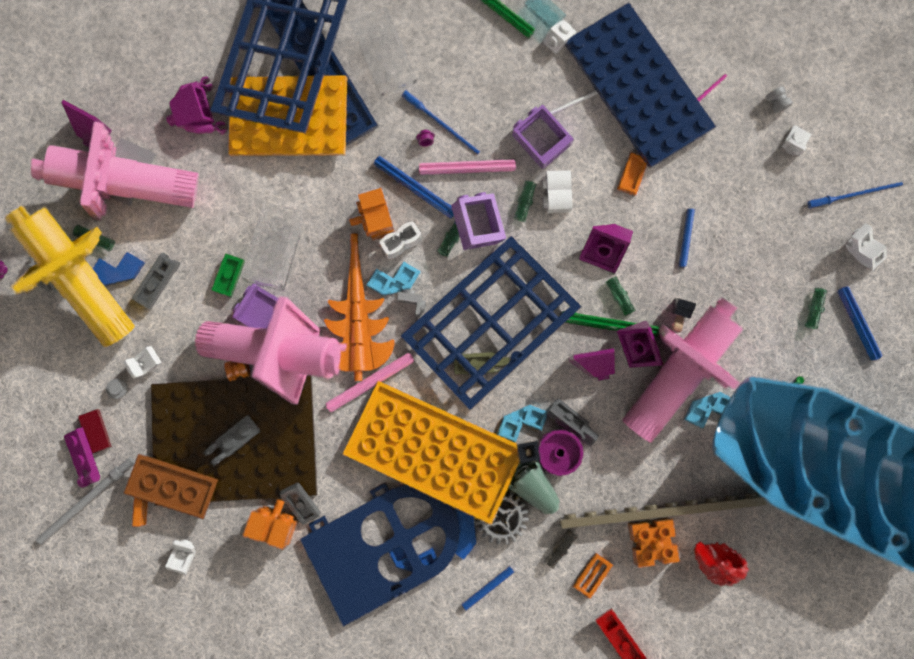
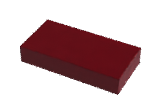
M100 409L78 416L92 454L112 447Z

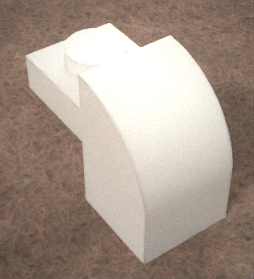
M866 223L860 229H856L851 239L846 243L848 251L862 265L872 271L887 258L886 246L873 239L872 226Z

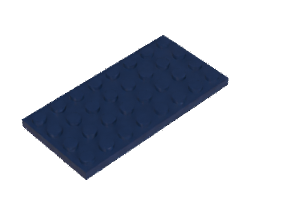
M629 2L576 33L564 44L649 169L716 128L712 119Z

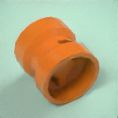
M232 361L224 363L229 381L237 380L240 376L243 378L249 377L251 374L249 364Z

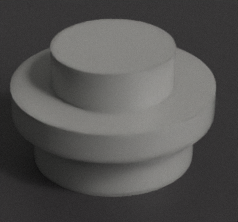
M113 379L107 384L106 392L109 397L120 399L125 396L127 385L121 379Z

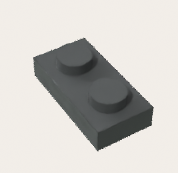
M299 482L281 491L280 497L302 525L320 517V510Z

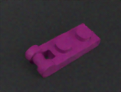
M83 427L65 434L66 446L78 474V486L85 488L99 481L100 473Z

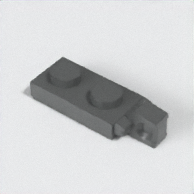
M559 398L554 401L546 413L560 426L573 433L580 441L590 447L597 441L599 435L589 426L590 422Z

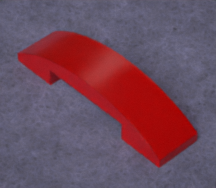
M612 608L595 619L622 659H647Z

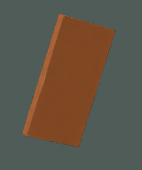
M138 454L123 494L204 519L219 479Z

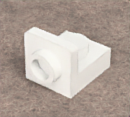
M794 125L781 147L786 149L788 154L799 156L806 150V144L811 134Z

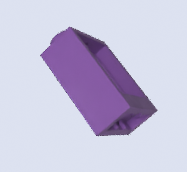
M541 105L539 108L534 107L528 113V117L525 120L520 119L513 126L512 136L542 170L568 149L574 141L573 137L544 105ZM540 117L560 138V141L543 156H540L521 134Z
M481 192L473 197L462 195L451 205L463 251L496 245L506 239L494 193L486 195V192ZM484 203L492 233L474 236L466 206Z

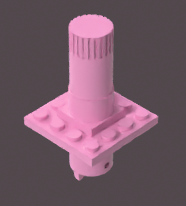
M94 122L89 152L50 145L44 161L32 159L31 175L34 179L38 181L42 179L45 184L83 190L80 204L93 220L101 221L102 216L106 215L107 204H104L105 199H110L111 195L194 208L199 173L115 157L116 147H114V142H112L109 132L103 123Z
M280 296L277 304L274 306L273 316L267 328H253L207 321L201 324L195 339L196 350L200 356L254 366L252 376L292 404H298L307 375L322 378H331L333 375H338L340 351H345L347 345L338 343L334 338L319 336L321 329L287 297Z
M720 298L716 301L715 307L710 305L684 339L664 324L660 326L659 332L661 335L659 337L671 348L673 354L622 419L632 431L643 439L652 443L704 378L709 380L713 377L716 382L726 389L730 386L735 390L740 384L728 371L717 364L743 330L742 327L730 319L737 308L727 300Z

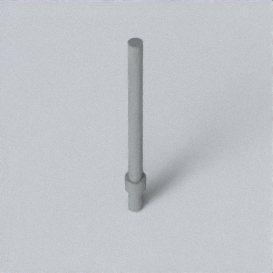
M129 457L120 466H115L103 481L36 538L37 543L42 545L111 483L123 477L124 472L135 461Z

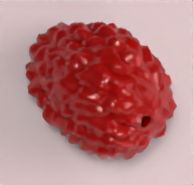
M699 541L695 544L693 551L695 560L699 564V569L713 584L733 586L745 579L749 571L746 559L740 553H737L736 550H733L732 547L726 545L725 542L722 544L715 542V544L710 543L708 545Z

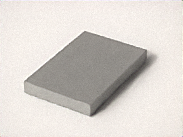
M120 138L116 146L115 157L152 164L156 154ZM111 195V198L128 206L131 205L134 199Z

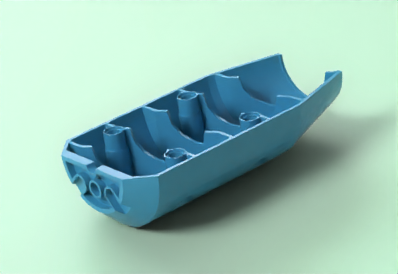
M752 376L742 381L730 397L720 416L712 441L713 452L772 505L914 572V429L827 388Z

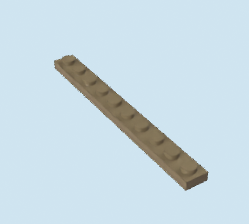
M758 492L745 493L746 497L738 498V495H726L724 500H718L717 497L705 498V502H697V499L685 500V504L677 505V502H666L663 507H657V504L644 505L645 509H637L636 506L624 507L625 511L619 512L616 509H605L602 514H596V511L584 512V516H576V513L564 514V518H559L560 527L564 529L764 506L767 503L763 496L758 495Z

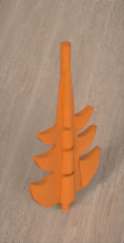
M352 233L350 234L351 255L347 300L327 301L334 311L345 315V319L341 321L324 319V322L333 334L343 338V342L340 344L347 345L345 351H340L339 370L354 372V381H362L363 371L375 370L388 361L393 352L395 341L391 339L388 342L376 343L371 340L372 336L382 332L389 318L385 317L379 320L368 318V314L377 311L382 306L384 298L378 300L365 299L358 252V234Z

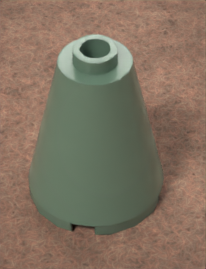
M540 461L521 463L517 467L508 488L542 513L554 514L559 509L560 500Z

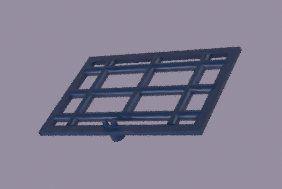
M247 0L210 111L306 134L348 0H323L320 12L299 8L302 0H293L291 6L271 2L272 0ZM331 1L338 2L334 15L328 14ZM254 7L260 8L250 42H243ZM268 10L289 14L277 49L257 45ZM296 16L317 20L306 55L285 51ZM324 23H331L320 59L318 58V65L314 67L315 76L307 101H301L300 98ZM240 50H247L235 86L230 85L229 83ZM254 52L274 56L263 92L243 88ZM282 59L303 63L292 98L271 94ZM226 92L232 93L228 107L222 106ZM240 95L260 99L257 113L236 109ZM268 102L289 106L285 120L265 116ZM297 108L304 109L300 123L293 122Z
M510 236L401 335V338L406 341L463 404L471 410L582 306L514 237ZM512 248L516 253L504 262L500 257ZM521 258L537 273L527 284L511 269ZM495 263L499 269L469 294L466 288ZM505 274L520 290L491 316L476 299ZM542 280L559 295L548 306L532 291ZM460 295L464 300L434 326L430 320ZM526 295L541 312L512 338L497 321ZM565 302L569 308L558 317L553 311ZM468 306H471L485 322L455 348L441 331ZM548 317L553 323L521 352L514 351L511 354V361L488 382L483 376ZM425 327L429 332L417 342L413 336ZM491 327L507 344L481 368L476 370L462 353ZM434 337L450 353L439 364L423 349ZM454 360H457L471 375L460 387L444 371ZM477 382L482 388L473 397L469 398L465 392Z

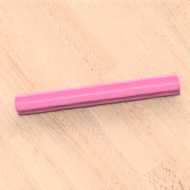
M515 160L419 164V173L421 175L515 171L516 169Z
M407 353L331 399L325 404L328 411H335L376 386L378 381L382 382L414 362V358L410 353Z

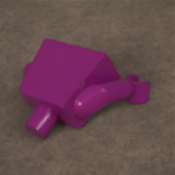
M204 76L200 79L199 83L195 81L179 87L174 98L169 102L172 113L166 116V121L170 126L176 125L187 132L196 134L213 133V131H217L220 135L227 133V130L218 129L221 125H226L224 121H218L215 125H212L215 121L205 91L209 92L213 89V84L205 85V83L210 82L209 77Z

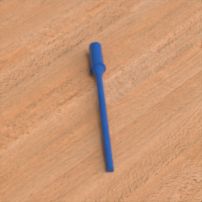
M407 90L403 92L402 97L412 104L416 110L419 109L425 112L477 155L480 153L479 150L427 110L422 101H419Z
M903 182L836 197L827 195L823 198L809 200L807 205L808 208L830 205L836 200L902 186Z

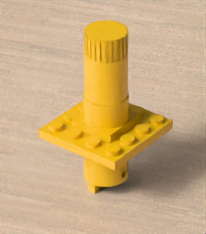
M21 205L4 216L6 222L12 225V228L9 230L36 263L27 269L11 286L16 293L22 290L27 293L37 286L36 284L40 282V279L44 284L51 282L104 348L118 342L134 329L135 325L85 260V256L93 251L92 249L95 248V245L100 240L99 236L102 232L97 226L71 241L46 207L29 215Z

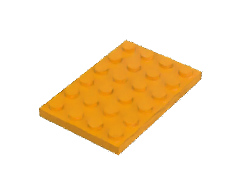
M346 75L323 77L306 134L230 117L228 154L230 156L345 155ZM277 76L271 94L292 98L299 76ZM307 76L300 98L301 101H307L314 76ZM231 77L230 85L235 86L238 77ZM246 77L243 88L263 92L268 77ZM240 95L236 109L257 113L260 99ZM268 102L265 116L285 120L289 106ZM297 108L293 122L300 123L304 109Z

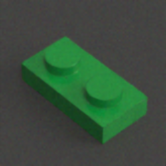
M225 253L212 291L232 298L245 260Z

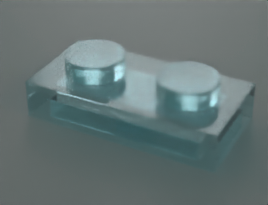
M527 0L525 2V7L549 29L566 18V14L551 0Z

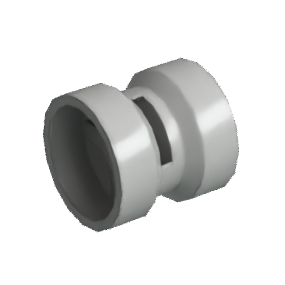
M784 86L766 95L768 102H771L773 105L772 109L775 114L793 104L791 98L786 96Z

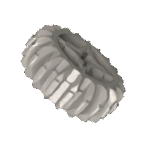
M510 491L508 496L505 493L503 500L511 502L514 506L507 509L499 507L498 509L502 514H507V517H505L506 526L500 519L496 520V517H498L497 513L492 525L481 519L474 520V524L481 523V526L477 528L478 532L485 530L482 534L483 538H486L488 534L490 535V543L493 542L494 538H497V545H500L501 539H504L507 545L509 543L508 537H511L512 541L515 542V533L520 537L523 535L519 528L527 529V526L522 524V521H529V518L523 517V514H527L528 510H521L526 504L524 501L518 504L517 502L521 497L517 495L513 499V491ZM517 511V523L511 529L508 520ZM498 524L503 526L506 532L496 533L490 530L489 527Z

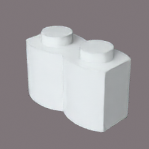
M547 171L546 177H542V188L546 189V196H543V208H547V213H571V171Z
M408 222L402 225L397 232L384 236L379 243L388 259H393L401 255L405 249L416 246L421 241L422 236L415 223Z

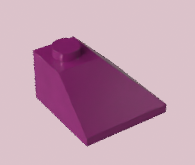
M63 99L61 104L76 136L83 140L81 144L90 149L94 122H103ZM104 124L106 130L109 132L110 135L112 130Z
M617 224L593 226L579 260L615 274L631 243L633 231Z
M614 348L576 354L568 358L571 364L591 378L597 377L598 381L610 379L609 375L615 374Z

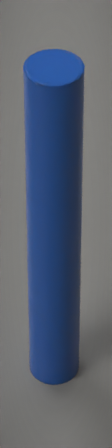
M688 208L686 213L679 267L684 268L687 267L695 209Z
M511 566L507 567L463 602L462 606L467 611L515 573Z

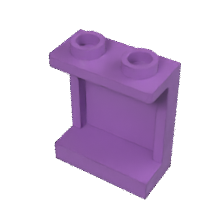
M253 283L252 286L246 288L243 294L245 297L242 302L234 307L232 318L248 327L267 328L271 322L273 309L277 304L278 298Z

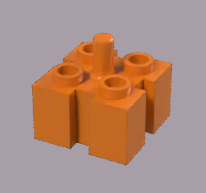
M382 188L358 194L360 201H357L356 204L360 216L349 219L351 226L363 224L366 235L371 236L373 241L395 232Z
M277 499L274 509L263 506V508L251 511L243 536L284 549L291 543L298 520L293 519L294 515L282 512L281 515L284 501Z
M672 519L652 520V525L645 521L628 523L630 540L636 542V547L632 548L634 564L638 568L654 566V560H658L662 564L680 562L677 545L671 542V537H676Z

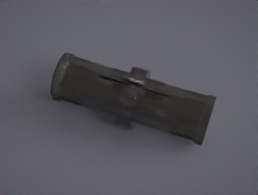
M568 528L559 542L554 543L555 547L543 561L554 569L560 559L569 553L568 549L579 536Z

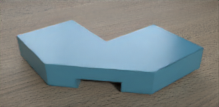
M403 261L396 275L392 278L376 268L366 286L383 296L401 292L404 289L409 290L421 271Z
M717 392L692 401L684 420L704 428L711 411L721 415L730 396Z
M528 405L503 417L497 435L516 443L522 424L542 431L547 418V411Z

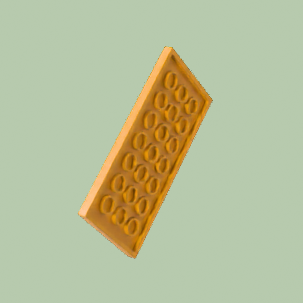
M380 381L377 382L343 452V455L491 525L519 464L516 443Z

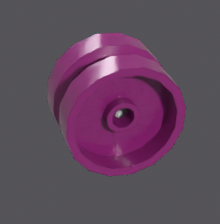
M564 430L550 431L544 434L538 442L541 458L539 461L547 472L557 476L569 475L575 472L581 465L584 457L583 446L573 433ZM558 449L563 450L561 452L563 456H557L556 452Z

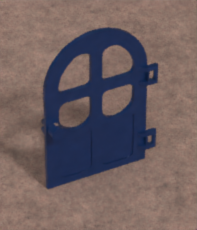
M385 482L370 490L373 499L330 523L325 515L309 523L312 532L300 538L343 627L432 579L449 565L459 543V524L451 505L409 485L389 490ZM384 488L385 493L377 497L375 492ZM410 497L428 502L433 510L432 516L409 529L404 528L394 509V503L399 499ZM376 511H382L385 513L394 531V536L378 546H372L366 543L362 537V524L367 516ZM323 521L324 526L316 530L314 525ZM433 527H441L446 535L444 548L440 556L432 564L424 565L412 544V540ZM401 547L413 568V572L401 581L388 580L379 571V560L387 552Z

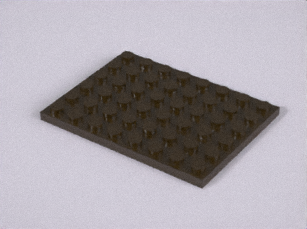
M306 376L298 404L289 403L254 377L238 378L234 381L222 379L151 384L153 458L219 479L211 502L281 498L280 493L282 490L298 482L308 496L318 495L312 376ZM249 415L261 432L230 457H226L219 464L213 466L211 463L213 459L223 453L221 448H217L208 456H205L203 452L216 443L215 441Z

